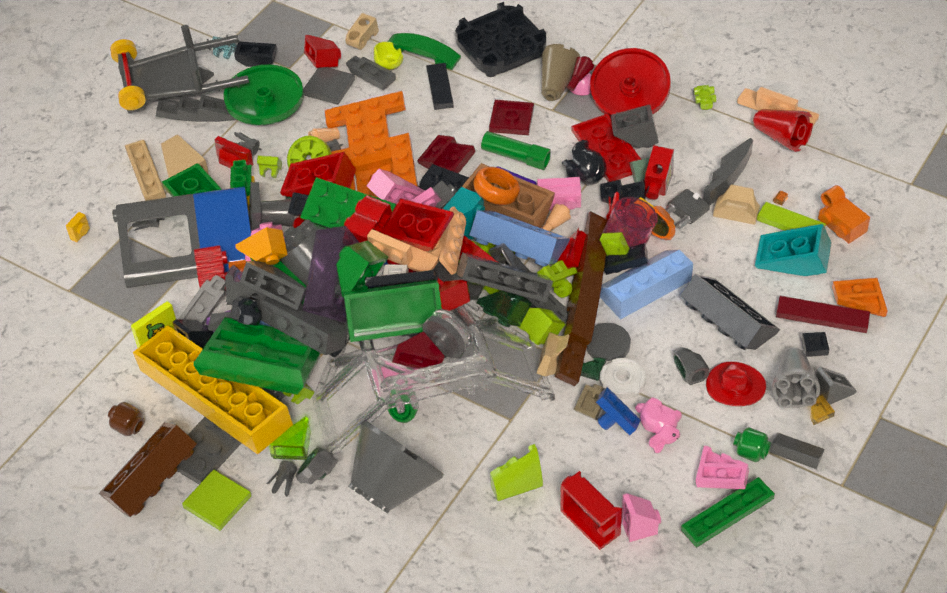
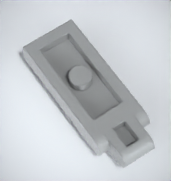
M215 275L211 281L207 279L178 319L198 320L204 325L207 318L210 317L226 294V291L223 290L226 287V280L218 275Z

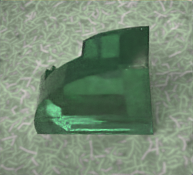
M594 358L592 361L583 362L581 376L599 381L600 372L606 364V359Z

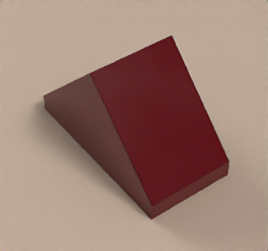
M422 332L397 345L392 363L438 373L444 361V354L426 333Z

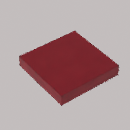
M495 100L489 131L529 136L534 103Z

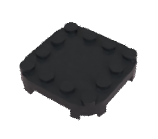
M501 2L497 3V10L471 21H467L465 17L460 19L459 25L455 30V40L457 46L480 71L484 72L487 77H494L497 74L504 73L542 56L546 47V32L544 29L539 30L523 13L521 5L517 4V7Z

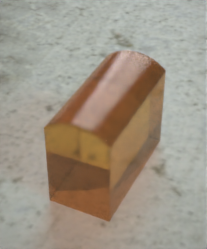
M780 190L774 197L773 202L782 206L788 198V193Z

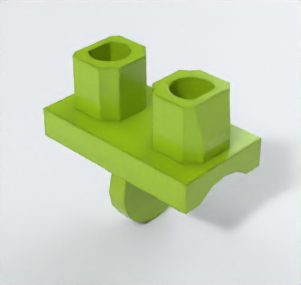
M561 260L551 267L550 265L543 267L537 273L550 278L553 281L551 288L554 287V293L560 298H565L572 292V285L567 278L578 272L575 267L568 269Z

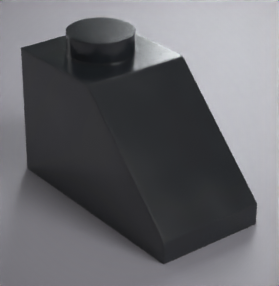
M175 319L173 321L174 329L202 349L214 333L208 330V325L204 326L198 320Z

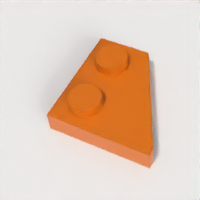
M878 278L833 281L832 289L838 305L870 311L871 314L886 317L888 310Z

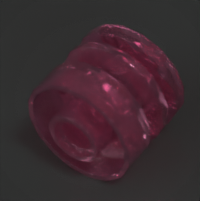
M633 197L622 198L616 202L603 233L622 232L629 247L643 243L646 245L658 221L657 214L652 206L641 199Z

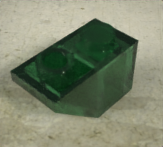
M502 290L479 298L476 302L483 307L482 311L484 313L497 317L498 323L508 328L511 325L520 327L532 304L523 296Z

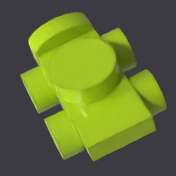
M701 85L693 88L694 95H698L695 96V103H700L701 109H711L713 103L716 102L714 86Z

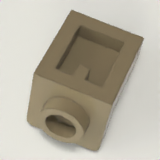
M586 384L574 410L597 420L602 408L596 401L605 388L594 384L593 387Z

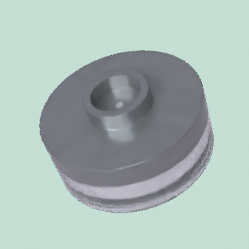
M436 310L423 324V332L447 357L457 358L472 342V336L467 326L459 317L448 310Z

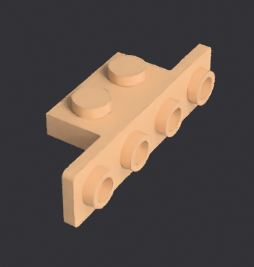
M760 87L757 92L745 88L737 99L738 104L758 111L761 109L807 111L812 115V118H809L813 126L819 119L818 113L798 107L797 99Z
M455 207L450 208V211L455 215L432 251H425L439 257V261L451 275L457 271L466 226L465 216Z
M371 230L367 235L368 241L386 254L388 260L400 265H407L409 269L416 272L433 270L439 262L437 256L383 233ZM352 240V244L359 243V242H356V241Z

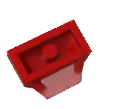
M220 136L214 139L219 164L231 169L233 161L246 160L247 165H254L251 150Z
M579 228L574 234L567 237L570 238V241L558 261L562 260L568 269L579 266L586 233L582 230L579 231Z

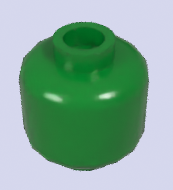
M747 427L742 433H737L733 445L737 446L736 453L738 456L753 462H759L767 457L771 442L768 441L767 434Z

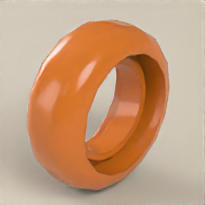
M484 167L480 169L473 181L477 194L484 200L496 205H509L515 202L520 192L517 179L508 171L497 167ZM490 183H495L504 189H499Z

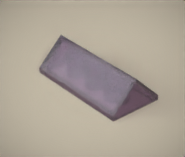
M346 226L316 231L302 311L345 323L347 319L344 298L342 297L336 264L341 258L339 254L345 246L360 243Z

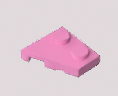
M704 446L695 480L696 485L702 488L746 489L749 467L748 464L740 460H734L731 456L724 453L720 456L712 452L711 447Z

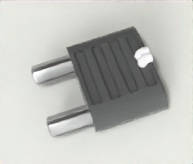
M685 189L668 202L665 210L669 214L673 212L681 218L676 223V227L681 229L703 216L710 210V206L705 200L700 198L697 192L693 193L689 189Z

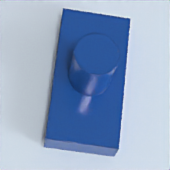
M608 387L604 389L596 401L606 412L598 419L599 425L604 430H608L617 423L630 436L637 430L641 420Z

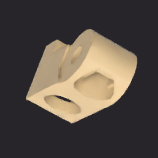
M361 13L346 35V44L362 50L371 36H376L379 32L377 19Z

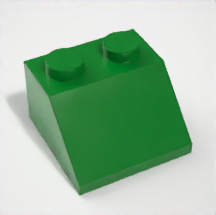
M369 241L347 245L339 254L341 258L336 265L342 297L343 292L369 289L365 284V277L377 276L388 259L386 254Z

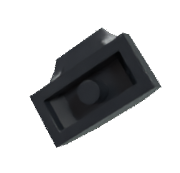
M239 41L234 53L235 60L246 67L270 65L274 61L277 46L276 44Z

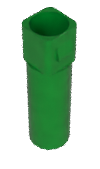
M486 131L481 142L482 150L526 163L528 166L545 170L550 162L551 149L536 144H528L490 131Z

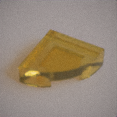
M823 395L818 396L815 405L811 406L810 418L813 425L834 417V409Z

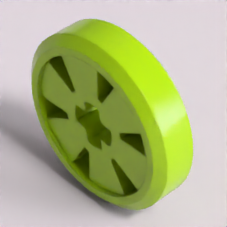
M303 136L291 145L287 154V165L289 168L291 163L308 160L306 159L308 155L313 159L331 155L332 153L328 144L322 139L315 136Z

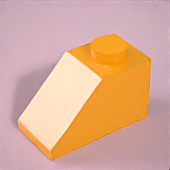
M266 227L235 245L236 249L255 261L265 262L267 265L276 264L281 258L288 255L283 231Z

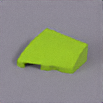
M535 444L528 447L530 452L520 459L514 456L507 463L490 472L491 488L497 501L543 487L540 459Z

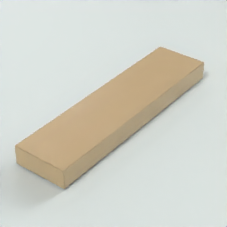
M140 140L125 145L145 201L166 198L145 141Z

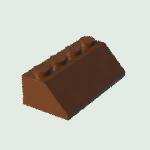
M164 422L99 492V495L128 517L136 516L144 508L145 505L143 503L149 496L153 497L160 491V484L166 478L170 479L177 472L179 463L191 457L194 453L193 448L197 443L177 424Z

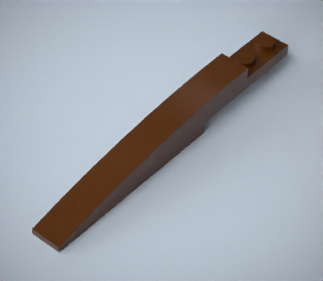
M592 211L588 213L584 230L586 238L579 266L576 267L578 273L574 275L572 292L567 305L569 315L564 336L569 334L567 347L559 355L555 372L556 378L574 387L580 381L586 348L592 341L606 252L600 238L602 233H608L609 220Z

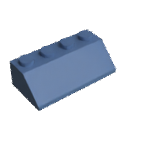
M477 210L470 236L475 237V241L484 245L492 243L496 246L504 243L511 251L515 252L517 257L522 259L533 258L535 259L534 263L541 266L555 264L570 241V238L490 210Z

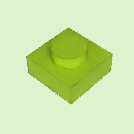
M622 232L602 233L600 241L607 256L625 255L628 253L629 246Z

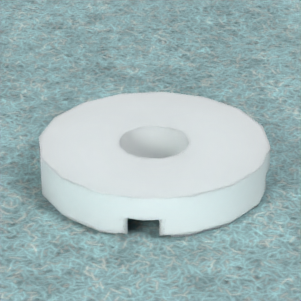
M629 358L613 359L612 362L606 363L600 372L601 387L605 389L608 387L619 399H630L637 396L643 391L646 384L644 368L642 369L638 362ZM620 375H625L629 379L622 381L619 380L617 377Z

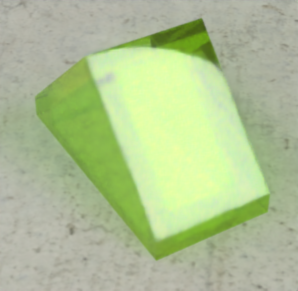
M306 416L303 417L269 445L270 455L273 459L306 460L311 437L309 419Z

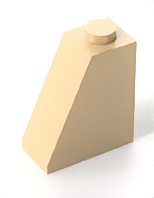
M178 134L161 143L169 178L196 163L208 173L206 160Z

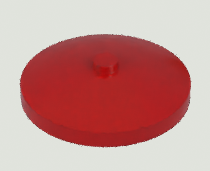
M626 48L607 55L597 64L591 76L590 89L592 99L597 108L604 114L608 113L610 117L612 114L646 105H651L652 113L655 114L663 107L669 97L671 79L666 64L656 54L640 48Z

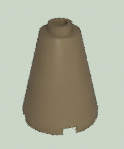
M551 44L545 47L542 53L541 94L546 100L555 101L560 99L571 81L576 59L581 57L575 49L571 47L570 50L565 49L563 44Z

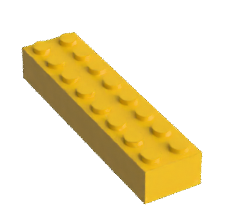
M168 325L133 352L141 372L256 454L262 452L293 425L287 406L260 387L200 375L193 364L202 348Z

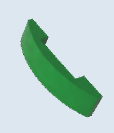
M397 33L393 34L387 41L392 42L396 50L400 48L401 53L406 50L435 60V64L446 63V68L449 70H453L461 59V55L447 45L419 34Z

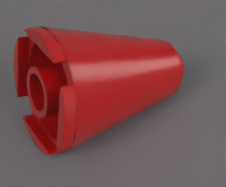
M761 109L753 118L756 129L794 152L800 151L801 149L798 148L808 143L813 129V123H810L809 118H812V115L807 111Z

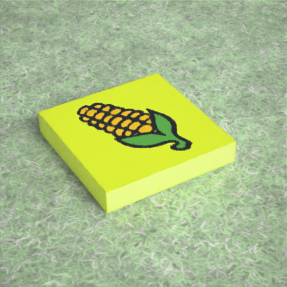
M168 301L131 325L137 348L167 325L174 329L173 321L176 317L173 306Z

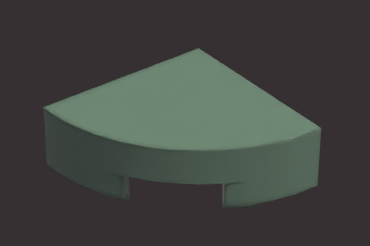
M650 157L630 162L635 183L645 178Z

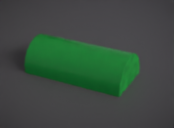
M198 163L162 181L164 189L172 197L222 190Z

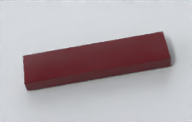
M780 296L776 317L867 333L870 311Z

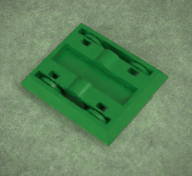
M225 317L194 361L193 366L203 376L298 395L311 376L321 353L274 327L261 324L258 326L247 325Z

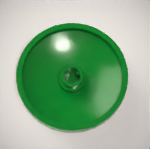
M258 65L242 70L235 76L242 77L247 75L249 83L239 85L240 87L225 88L223 93L225 107L229 114L241 122L252 125H267L288 118L298 110L304 98L303 85L299 76L292 70L278 65Z

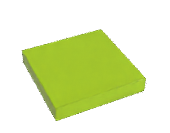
M213 470L186 498L182 505L184 509L221 531L252 496L250 491Z

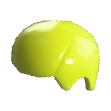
M380 42L375 45V63L388 70L395 69L401 65L403 55L400 48L396 50L392 42Z

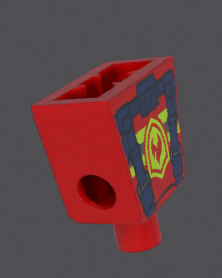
M653 145L645 173L647 198L656 200L659 195H666L673 175L674 149Z

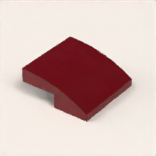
M437 135L417 161L418 164L427 169L434 164L460 173L476 151L474 145L459 144L456 142L455 137Z

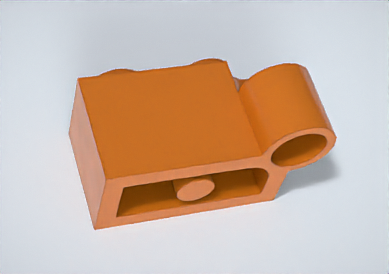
M835 185L821 194V200L825 207L819 211L818 219L825 223L838 237L849 244L868 231L870 216L849 201L840 186Z

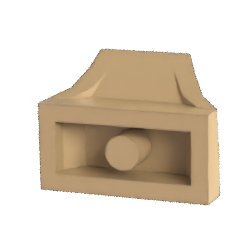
M731 184L726 192L718 197L713 217L755 225L760 205L756 201L754 190Z
M549 332L541 351L537 374L542 376L555 374L559 354L567 347L569 334L558 336Z

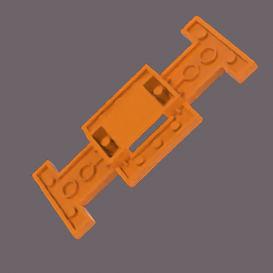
M402 91L325 110L327 128L344 125L347 127L349 147L332 151L331 153L335 154L345 151L356 168L357 191L377 198L379 197L367 185L378 169L391 172L418 187L409 133L393 137L389 135L387 115L406 110ZM353 178L350 189L356 190Z

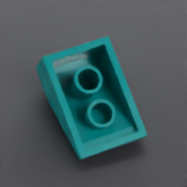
M461 187L443 209L450 211V208L455 207L459 212L463 213L466 218L464 236L472 240L475 238L470 236L477 210H485L484 199L477 193Z
M823 224L763 234L760 236L755 267L800 276L827 273L832 242Z

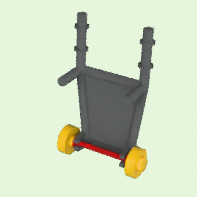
M182 25L181 30L186 46L134 61L137 56L134 42L128 39L115 41L110 47L112 59L118 62V69L124 86L118 93L120 106L130 114L132 110L141 108L146 100L201 94L215 90L220 92V89L234 86L240 87L239 85L248 84L249 80L246 75L242 77L235 76V78L223 81L216 80L214 83L202 85L196 58V51L205 49L210 51L211 48L224 45L229 47L230 44L238 43V35H226L224 38L207 39L205 42L193 44L189 26Z

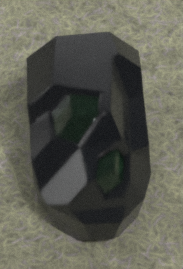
M239 296L233 300L231 309L232 319L239 323L258 326L262 316L256 300L244 296Z

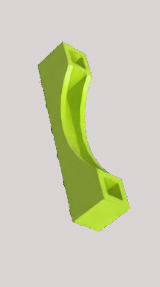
M472 241L490 255V248L487 245ZM488 286L483 288V290L490 294L489 298L495 303L500 304L503 307L502 311L507 316L512 317L516 321V326L526 331L530 335L529 339L536 345L545 344L549 332L558 335L566 325L551 310L530 308L522 304L510 292Z

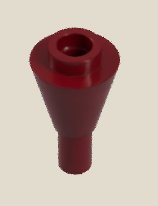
M577 57L572 79L567 86L569 90L574 91L579 81L594 69L593 61L589 57Z

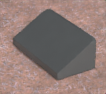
M778 433L772 443L770 453L817 469L825 449Z

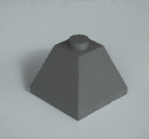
M651 105L611 115L614 136L637 148H650L659 143Z

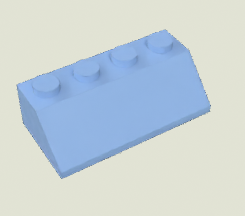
M680 250L663 251L648 259L647 264L634 267L602 284L600 298L621 320L690 282L692 279L693 262Z

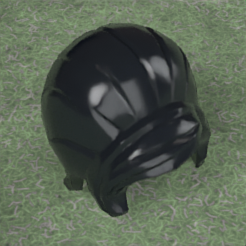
M581 140L572 148L573 159L562 161V164L566 167L567 178L580 177V182L586 185L597 184L607 172L605 159L600 153L589 148L588 140Z

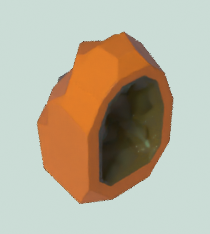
M662 206L653 207L643 219L645 227L654 236L663 240H671L676 232L674 220Z

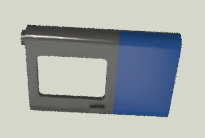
M245 186L118 204L116 209L112 210L113 220L118 225L123 274L127 288L198 278L194 249L220 245L222 251L227 253L228 262L246 260L245 254L237 250L235 246L251 236ZM177 215L187 216L191 254L138 263L131 261L127 225L130 222ZM224 264L225 272H228L229 264Z

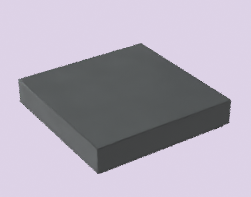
M328 67L317 68L303 88L304 96L339 105L355 81V74Z

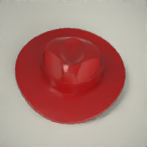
M724 362L715 366L710 371L706 381V388L709 396L718 403L729 406H749L763 398L766 392V381L763 375L750 365L740 362Z

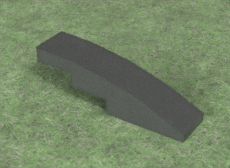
M201 95L200 100L180 96L179 101L166 98L159 99L155 115L156 117L193 122L237 120L229 114L223 99Z
M749 138L721 158V166L713 172L712 182L704 187L703 200L709 206L719 196L723 195L731 184L733 185L745 169L752 154V138Z

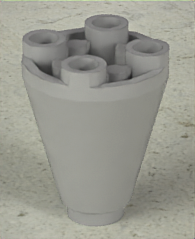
M790 348L785 352L773 380L772 392L782 408L813 406L820 393L818 378L806 355L799 348Z

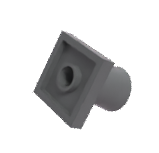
M250 182L249 221L251 233L252 230L260 227L259 224L265 222L292 227L294 215L288 213L291 198L260 201L259 182Z

